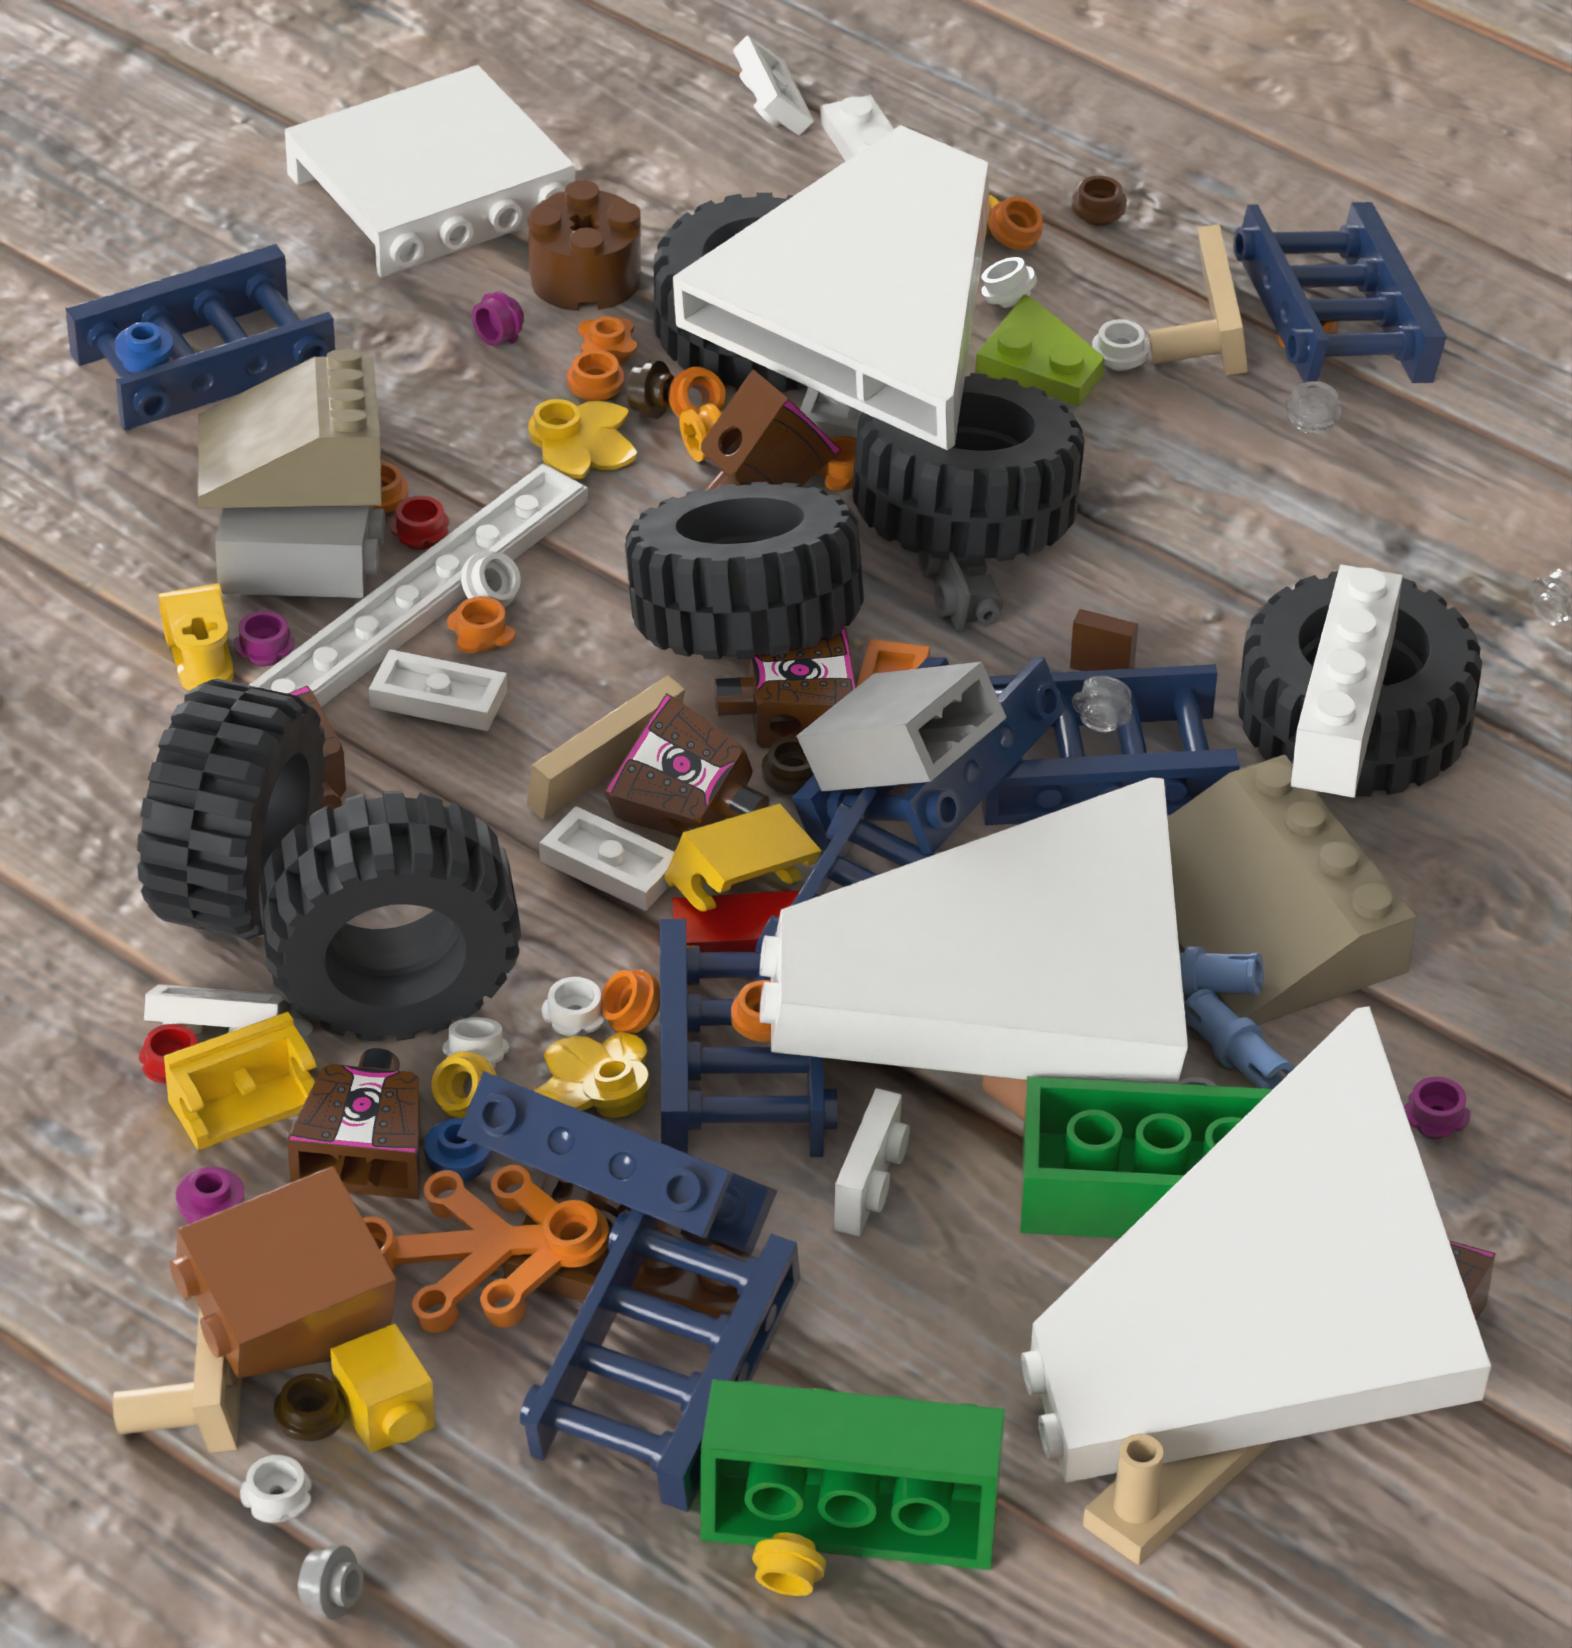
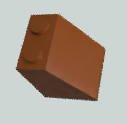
M333 1166L177 1229L176 1258L170 1261V1270L174 1283L184 1300L194 1298L204 1316L200 1319L202 1333L211 1353L215 1358L225 1355L237 1379L331 1361V1348L391 1325L396 1278Z

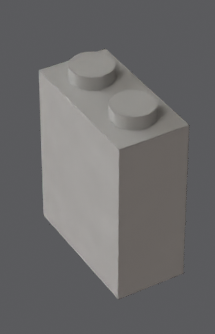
M374 505L223 508L215 540L217 583L220 584L222 594L364 598L367 576L378 575L379 545H383L385 535L384 509L374 508Z
M973 662L872 674L800 732L797 738L821 791L931 782L1007 717L983 663Z

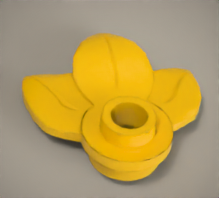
M563 399L547 400L535 408L534 415L528 422L529 438L534 444L542 448L543 462L571 479L584 478L591 467L602 471L617 470L632 463L637 458L635 447L616 430L626 421L629 415L627 408L604 401H588L576 406L574 403Z
M618 1032L610 1036L602 1044L584 1036H572L555 1041L544 1051L546 1064L553 1076L533 1091L581 1111L595 1106L597 1112L606 1117L617 1118L630 1115L643 1107L648 1098L647 1091L651 1081L648 1069L644 1065L649 1055L646 1044L638 1036L626 1032Z

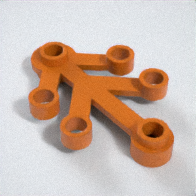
M508 1165L499 1169L491 1179L490 1186L496 1203L500 1209L506 1212L524 1211L537 1225L511 1226L469 1192L465 1187L462 1177L450 1170L439 1171L431 1175L424 1184L423 1193L431 1212L435 1216L440 1218L455 1217L469 1230L395 1236L392 1228L384 1219L372 1216L363 1217L362 1219L391 1271H393L395 1265L464 1259L436 1284L423 1287L413 1297L412 1309L419 1326L427 1332L439 1333L449 1329L456 1322L459 1313L456 1304L512 1255L532 1254L507 1279H498L489 1283L483 1289L480 1296V1303L486 1318L492 1325L506 1328L520 1322L527 1310L525 1298L559 1268L581 1267L595 1261L603 1254L608 1246L610 1228L605 1216L598 1209L581 1200H568L557 1203L533 1183L531 1175L525 1167ZM512 1185H522L515 1192L505 1193V1190ZM455 1190L449 1197L437 1198L444 1191ZM507 1298L513 1299L512 1302L505 1307H494L496 1303L500 1300ZM445 1304L437 1312L426 1313L433 1305Z

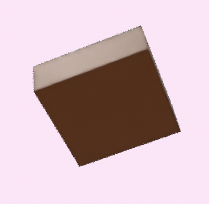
M1079 609L1073 621L1070 668L1080 671L1134 669L1138 623Z

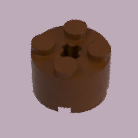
M578 180L569 183L564 192L554 194L528 212V252L531 285L536 295L555 307L579 311V302H598V310L617 306L628 300L637 291L640 283L641 211L639 207L618 195L600 191L594 182Z

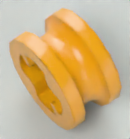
M712 403L701 406L698 414L692 409L684 411L679 418V427L684 445L690 456L697 462L708 458L701 452V443L721 415L720 410Z

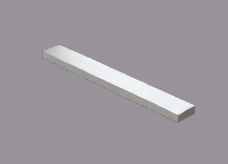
M541 464L249 685L287 694L308 686L314 693L320 706L323 707L382 662L389 649H399L466 597L461 575L464 564L471 556L481 551L489 550L505 554L514 561L587 505L588 487L545 464Z

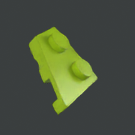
M1024 295L976 353L975 372L987 374V376L1001 380L1003 377L1016 380L1020 386L1026 388L1034 386L1045 391L1049 397L1057 398L1076 406L1083 402L1103 376L1104 370L1103 355L1033 297Z

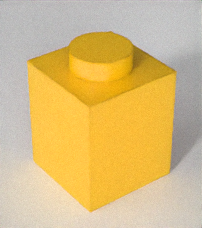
M396 1323L330 1349L333 1383L345 1399L346 1416L370 1454L395 1443L408 1442L420 1433L435 1428L433 1381Z

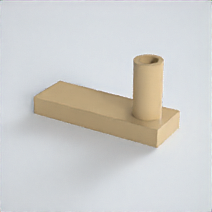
M1220 224L1197 227L1202 272L1213 320L1148 330L1153 364L1220 353L1225 376L1246 373L1248 368L1243 325Z
M667 675L532 764L526 805L541 819L545 820L615 773L664 695L667 693L683 703L685 689Z
M200 1308L194 1382L116 1391L113 1396V1415L119 1434L198 1425L209 1453L237 1450L242 1378L237 1379L225 1355L215 1358L211 1353L200 1325V1319L204 1317Z
M1146 1434L1130 1435L1120 1444L1116 1480L1084 1508L1083 1527L1134 1563L1140 1565L1273 1442L1162 1464L1163 1447L1156 1438Z

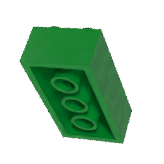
M1027 1076L1023 1126L1020 1233L1121 1238L1273 1089Z
M712 1379L701 1445L700 1540L756 1546L760 1541L773 1539V1536L777 1533H793L811 1540L816 1546L815 1551L819 1553L991 1570L999 1498L1005 1409L982 1407L971 1403L953 1404L906 1399L900 1396L884 1397L834 1392L823 1388L805 1389L765 1385L753 1381L736 1382Z

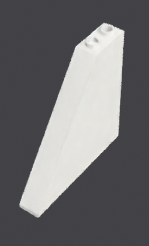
M901 125L673 276L676 326L943 449L948 450L952 448L956 440L989 216L988 162Z
M1151 777L781 909L776 937L764 936L760 958V976L771 977V982H764L760 1003V1023L771 1024V1052L1027 1080V1076L1178 1084L1188 1043L1164 779Z
M1370 1006L1355 1009L1033 1323L1031 1351L1021 1353L1022 1372L1029 1395H1041L1046 1415L1039 1416L1038 1419L1043 1450L1047 1459L1058 1457L1065 1483L1117 1473L1120 1444L1125 1438L1133 1434H1146L1156 1438L1163 1447V1464L1483 1400L1491 1364Z

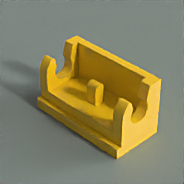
M779 803L683 832L664 875V880L670 887L676 886L696 909L707 911L714 909L716 903L711 895L704 891L702 884L707 883L718 893L729 891L732 884L770 872H774L785 883L793 884L801 881L803 878L799 870L793 867V865L803 863L806 866L815 864L822 850Z
M289 1012L164 1056L168 1102L198 1151L299 1114L315 1083L308 1070L316 1068V1062L309 1047L296 1029L294 1020Z

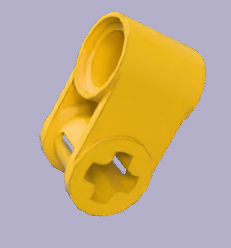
M214 583L158 593L164 635L167 646L171 647L181 685L190 691L192 688L198 687L199 684L213 679L232 681L234 678V668L227 644L229 629L220 584Z

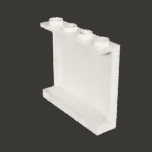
M479 65L285 129L288 175L297 185L316 179L368 236L376 247V267L380 278L528 227V212L542 200L554 194L564 192L566 186L575 181V164Z

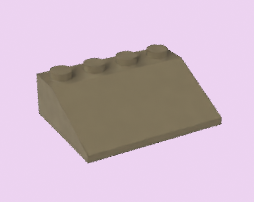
M350 349L334 350L327 353V357H313L198 414V508L381 505L380 428L373 356H362L359 351Z
M1286 755L1230 772L1167 817L1179 952L1184 953L1187 946L1204 947L1206 953H1260L1264 963V981L1259 995L1214 992L1218 999L1239 1018L1246 1017L1252 1019L1257 1025L1408 973L1417 916L1314 790L1291 786L1293 764Z

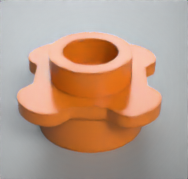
M611 316L581 322L578 325V334L584 337V343L581 344V353L589 350H603L613 354L620 366L625 364L630 356L637 351V342L631 339V334L634 332V323L627 318Z
M837 436L830 439L841 450L819 473L825 478V486L828 489L844 491L852 488L856 438Z
M479 596L469 598L463 601L457 610L452 612L447 618L448 628L455 631L458 636L456 641L457 648L464 653L473 654L487 652L497 646L506 647L511 645L516 637L514 628L507 626L505 622L506 610L504 606L496 599Z

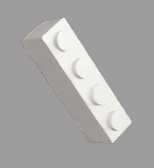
M1340 564L1297 728L1291 777L1292 787L1355 797L1394 639L1403 575L1382 572L1373 568H1359Z

